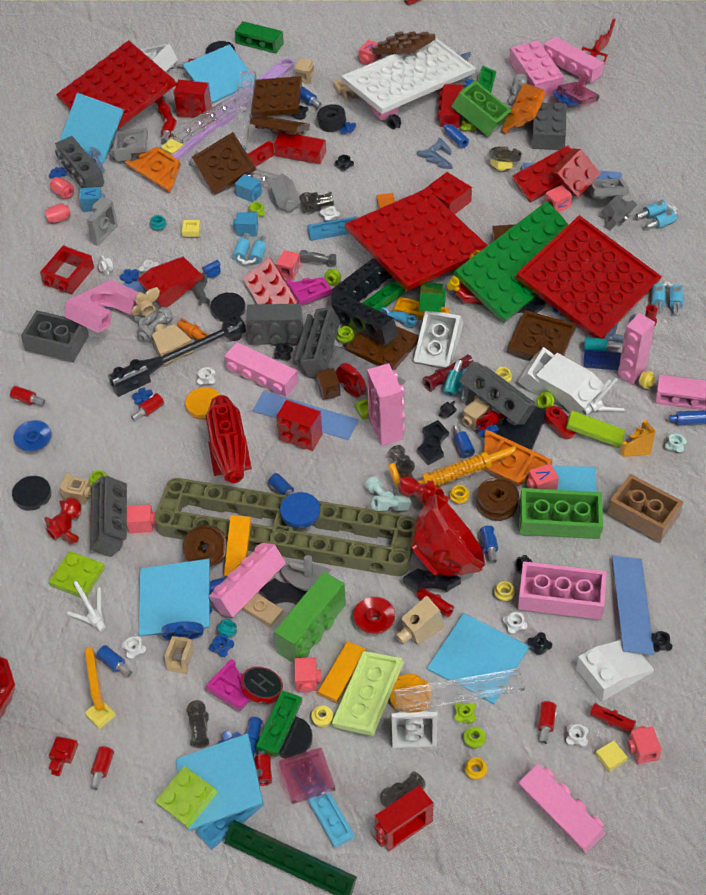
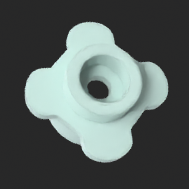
M671 434L668 436V443L665 444V448L682 453L684 451L683 446L687 440L681 434Z

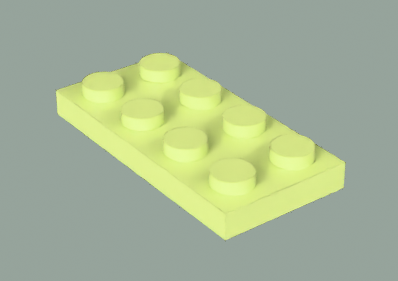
M363 651L332 721L334 728L370 736L374 735L404 664L402 658Z

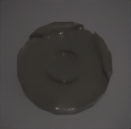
M499 146L489 150V157L500 162H518L521 160L522 153L515 148L511 151L507 147Z

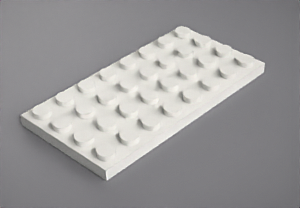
M436 38V40L412 54H393L342 75L341 82L383 114L438 90L444 84H451L475 73L476 68Z

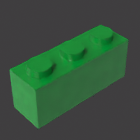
M242 21L235 30L236 44L277 54L284 44L283 31L245 21Z
M428 282L422 284L419 311L441 312V307H445L446 289H443V284Z

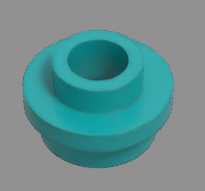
M155 215L151 218L150 227L152 229L162 230L166 227L167 222L162 215Z
M223 619L217 625L220 635H225L229 638L237 633V625L230 620Z

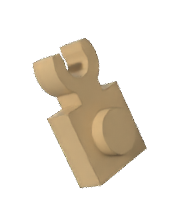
M341 79L333 81L336 91L339 95L343 94L345 101H347V96L355 98V92L341 82Z

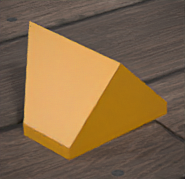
M644 420L641 428L637 427L635 433L629 436L632 441H624L622 443L621 456L651 455L655 430L648 421Z

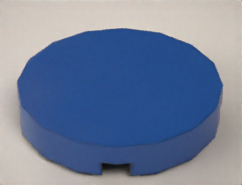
M306 492L290 494L281 503L280 513L282 520L293 528L310 527L320 517L318 500Z
M174 622L162 626L161 633L162 637L167 640H171L172 636L188 637L193 640L203 635L204 628L201 623Z

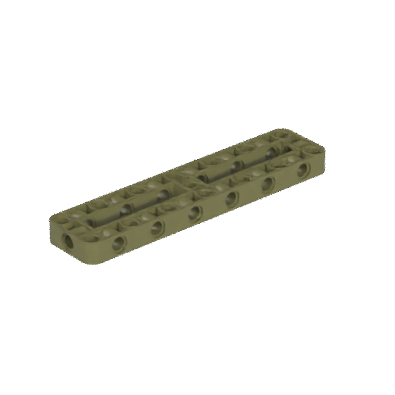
M173 478L167 482L154 518L158 533L165 537L184 540V537L193 528L211 525L223 531L227 541L229 519L181 512L182 508L190 505L201 507L204 510L222 513L226 511L258 519H274L273 527L251 523L248 551L253 552L256 546L261 543L274 544L282 557L304 560L305 556L310 555L312 556V562L392 576H403L409 570L413 554L411 537L414 535V526L416 524V520L408 515L318 501L320 517L311 526L339 532V530L352 532L354 535L371 538L393 539L391 547L297 531V528L288 526L282 520L280 508L287 495L183 478Z

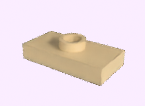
M257 593L241 609L269 627H272L284 613L282 608Z

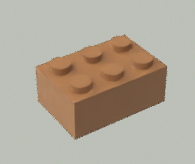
M630 474L611 498L608 515L661 542L680 516L683 501Z

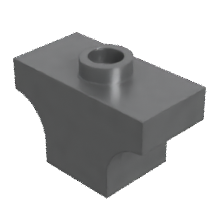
M617 195L601 211L607 219L605 225L610 231L619 222L623 224L630 217L628 214L637 204L633 200L625 201Z

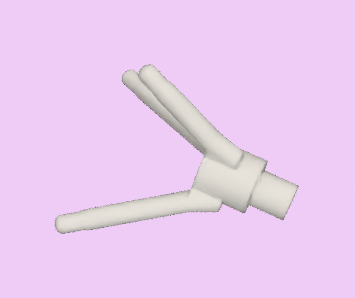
M614 378L612 381L610 379L607 380L604 384L605 387L583 409L586 415L597 410L625 411L624 408L605 407L601 401L603 396L617 382V378Z
M74 581V585L89 613L85 617L68 611L67 615L92 624L93 627H97L99 632L104 631L106 626L103 623L104 619L101 612V588H97V609L94 610L79 583Z

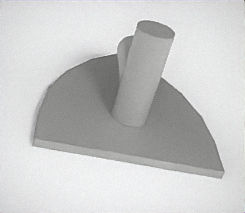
M307 555L304 557V563L293 560L291 564L283 566L280 571L282 576L291 585L308 591L323 572L329 573L331 569L312 564V556Z

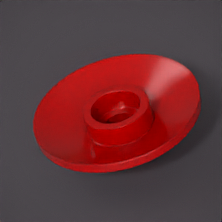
M368 597L360 601L355 607L354 621L362 631L370 634H379L387 631L393 625L395 610L392 604L384 598Z

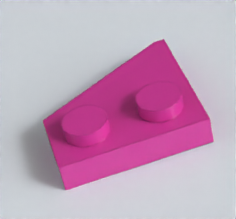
M302 278V281L291 282V279H286L288 286L298 302L301 303V306L332 294V289L324 278Z
M233 659L206 684V691L238 711H241L250 701L241 691L240 681L243 674L239 673Z

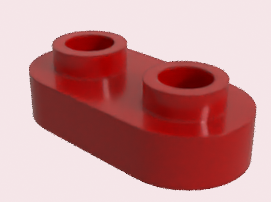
M557 406L548 407L544 413V420L564 439L574 437L576 432L566 428L569 416Z

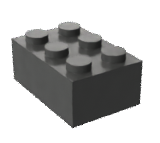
M542 102L536 117L533 119L532 149L560 150L565 147L567 104Z
M301 303L247 304L246 324L249 345L299 344L303 330Z
M36 310L21 334L25 350L73 362L89 337L87 327L64 316Z

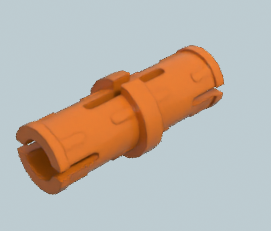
M184 318L177 322V327L188 334V337L191 339L199 340L209 335L199 329V326L189 323Z

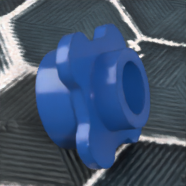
M217 635L213 639V644H210L209 649L211 652H217L220 657H226L229 649L234 647V641L229 640L225 635Z

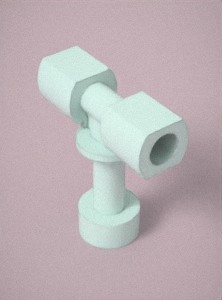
M376 476L370 477L366 481L365 487L372 494H378V496L373 497L371 502L373 510L388 511L389 507L396 511H407L411 505L409 497L394 496L390 491L385 492L382 488L383 483Z

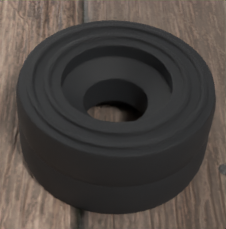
M337 104L323 106L317 112L318 125L324 131H337L343 128L346 122L344 108Z

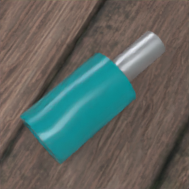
M585 337L584 351L606 353L607 349H620V344L608 343L607 339Z
M457 360L454 370H449L443 393L456 396L460 384L459 380L462 377L460 369L463 361Z

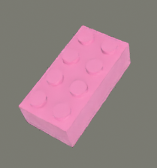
M539 40L510 47L509 63L517 75H526L528 78L527 84L543 89L546 93L545 96L553 95L555 89H563L564 76Z
M389 363L367 369L369 420L381 446L403 440V432L405 431L403 408L405 403L402 396L405 395L403 385L398 383L396 371L391 369Z
M523 561L518 610L602 620L607 571Z

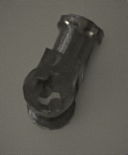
M331 191L322 195H318L317 192H305L299 196L303 205L302 211L307 215L321 211L323 206H334Z
M401 445L393 446L388 451V455L395 462L400 478L406 476L413 477L412 472L415 469V463L410 460L409 455H405L404 447Z
M194 700L188 704L186 709L192 735L190 746L203 748L209 745L206 732L208 731L207 722L209 721V715L205 704L200 700Z
M413 771L403 783L396 782L391 787L385 788L381 792L380 802L382 806L388 807L420 785L424 789L426 783L418 772Z

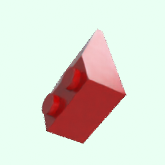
M180 257L150 268L137 280L145 292L157 287L160 294L155 302L160 307H169L203 279L204 276L187 259Z

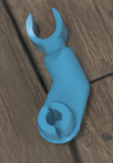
M381 308V312L394 317L395 320L401 321L410 328L415 327L417 324V318L414 315L397 311L389 312L387 308Z

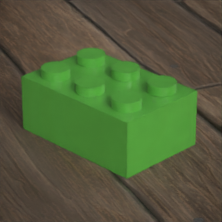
M476 80L459 93L451 106L488 137L505 122L512 111Z

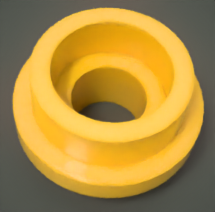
M456 485L450 491V499L454 503L463 504L469 499V491L463 485Z
M471 758L465 764V773L471 779H482L487 773V764L481 758ZM477 767L480 771L475 772L472 768Z

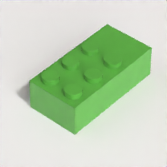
M521 489L519 498V535L600 539L603 530L602 492Z
M326 572L321 574L274 631L277 654L294 664L295 658L308 657L310 649L321 641L323 633L333 626L335 618L346 606L345 583Z

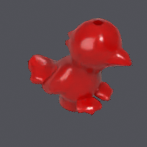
M409 476L401 477L399 480V492L406 497L416 496L423 505H425L427 498L434 494H437L448 503L449 497L444 495L443 489L435 485L433 480H428L424 484Z
M70 497L59 501L61 511L52 519L45 517L44 521L47 523L46 532L53 540L56 541L62 537L69 545H73V543L79 541V537L71 532L72 520L78 519V516L81 515L82 505L77 498Z

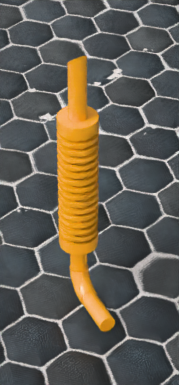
M517 445L488 455L487 451L481 452V455L479 453L477 456L473 455V458L470 456V459L467 457L466 460L462 459V462L459 460V463L456 461L455 464L451 463V466L448 464V467L445 465L444 468L440 467V470L437 468V471H429V474L426 472L422 474L423 479L418 482L424 484L428 480H433L435 485L441 486L440 484L444 485V482L447 484L448 481H455V478L457 480L459 477L463 478V475L466 477V474L469 476L470 473L474 474V471L477 473V470L479 472L481 469L485 470V467L486 469L491 468V462L512 455ZM394 462L387 466L393 483L398 488L400 476Z

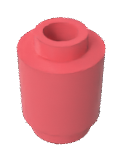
M55 177L51 180L50 188L54 193L64 199H68L73 195L74 186L61 177Z
M64 203L48 207L45 210L49 223L69 219L68 215H71L68 205L65 206Z

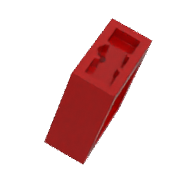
M63 245L40 271L42 282L47 287H52L72 295L94 269L93 259L89 254ZM64 263L77 267L68 278L55 274Z
M420 785L374 815V838L380 847L384 846L389 852L433 822V801Z

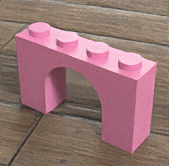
M109 280L67 300L64 317L100 333L110 327L112 311L101 306L113 307L133 316L131 310L137 305L135 296L139 292Z

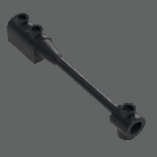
M231 315L227 318L228 321L222 323L221 330L162 357L159 356L146 360L133 359L130 361V365L124 368H114L113 373L108 375L112 389L120 397L150 383V374L170 360L223 336L231 341L240 340L242 334L246 332L242 318Z

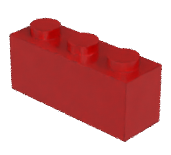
M444 84L443 90H440L438 110L441 111H438L437 120H440V127H444L445 124H452L459 128L460 114L451 106L462 91L463 85Z
M280 131L274 142L275 156L321 165L327 152L326 140L298 134L291 135Z

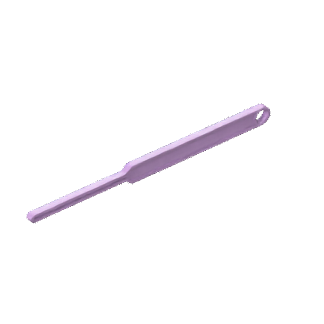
M290 58L280 60L259 79L282 78L294 67L293 60ZM255 82L214 115L213 121L172 156L178 160L181 159L217 127L225 126L253 102Z

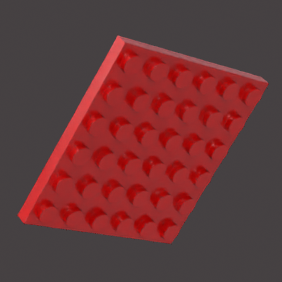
M128 40L56 95L70 110L77 93L124 109L117 128L119 129L176 86L177 83L175 79Z
M427 188L345 223L344 228L407 291L462 266L469 260L471 254L475 256L474 252L476 250L482 251L488 246Z
M578 215L516 274L515 278L593 338L603 339L643 299L652 287L661 280L662 276Z

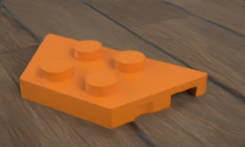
M523 83L511 108L512 111L502 128L504 134H508L513 126L516 125L518 128L536 117L546 95L543 89Z
M159 147L152 148L148 152L138 155L139 158L136 160H127L125 162L129 168L168 193L172 191L181 166L178 159Z
M489 430L485 431L484 451H487L488 455L514 445L517 446L512 455L491 462L492 467L488 469L485 467L484 471L499 478L510 480L513 484L519 486L527 481L529 470L550 463L552 465V459Z

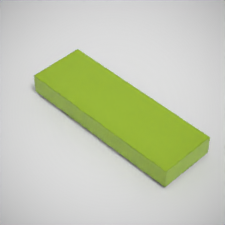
M573 410L569 414L566 426L567 429L618 448L622 446L625 429Z

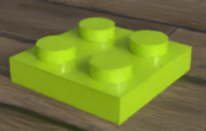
M69 551L50 579L49 585L81 598L74 585V581H77L87 597L104 571L105 565L99 561Z
M184 766L155 802L189 828L218 791Z

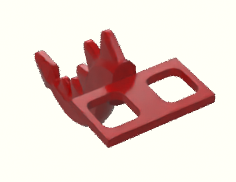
M615 18L611 21L608 33L603 36L600 35L592 49L583 46L581 49L582 51L591 52L590 55L595 58L597 55L604 56V64L608 54L600 51L607 46L615 26Z

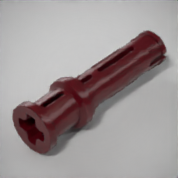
M467 354L459 359L463 361L460 371L467 368L471 362H474V360L469 362L472 359L471 355ZM456 362L444 369L435 370V373L430 376L423 377L422 380L425 388L432 392L438 385H444L449 370H454Z

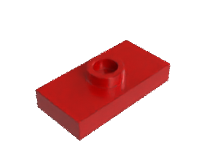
M270 140L248 153L255 167L274 156V147Z

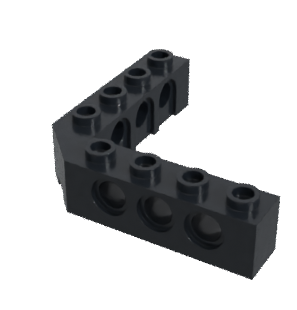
M374 257L332 289L331 305L341 324L386 345L398 335L394 317L359 302L363 298L368 297V294L373 290L378 289L386 280L393 277Z

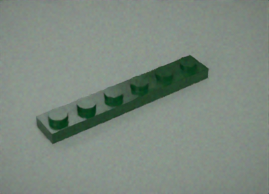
M236 820L230 822L224 841L225 844L333 895H352L357 876Z

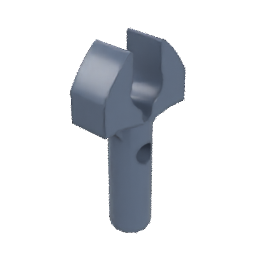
M89 147L93 152L91 159L104 173L105 169L98 160V157L101 155L100 151Z

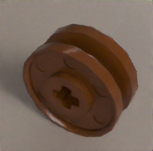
M494 477L487 479L478 488L477 508L485 518L494 521L507 520L517 510L519 491L515 484L505 478Z
M211 525L198 526L190 530L184 537L182 545L183 554L188 562L209 559L210 567L222 562L225 558L228 541L223 531ZM208 543L209 547L203 550L202 546Z

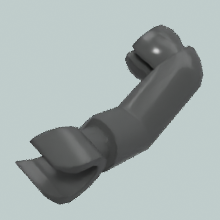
M307 250L300 251V260L303 263L313 261L327 262V265L330 267H334L337 264L336 254L325 256V254L308 252Z
M202 273L204 278L194 285L193 290L198 299H200L199 305L206 303L209 306L210 299L206 297L204 292L208 277L207 274Z

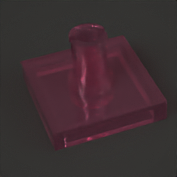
M583 73L579 74L577 82L558 85L556 90L580 105L596 102L600 97L599 94L586 88L589 76Z
M322 747L279 761L292 804L335 791V785Z

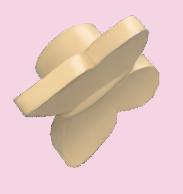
M155 287L148 290L146 294L142 292L137 293L135 296L137 305L132 308L131 314L133 316L139 314L148 316L152 314L155 310L153 302L160 294L159 289Z

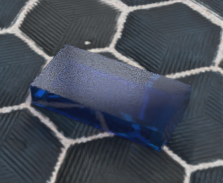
M584 350L583 367L619 370L621 353Z

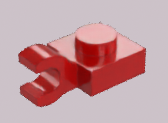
M56 736L49 754L51 775L60 776L64 763H72L79 745L77 740Z

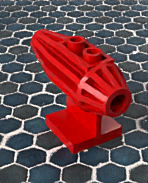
M218 395L211 400L206 414L214 476L223 475L227 482L235 484L244 478V471L252 470L240 411L229 397Z

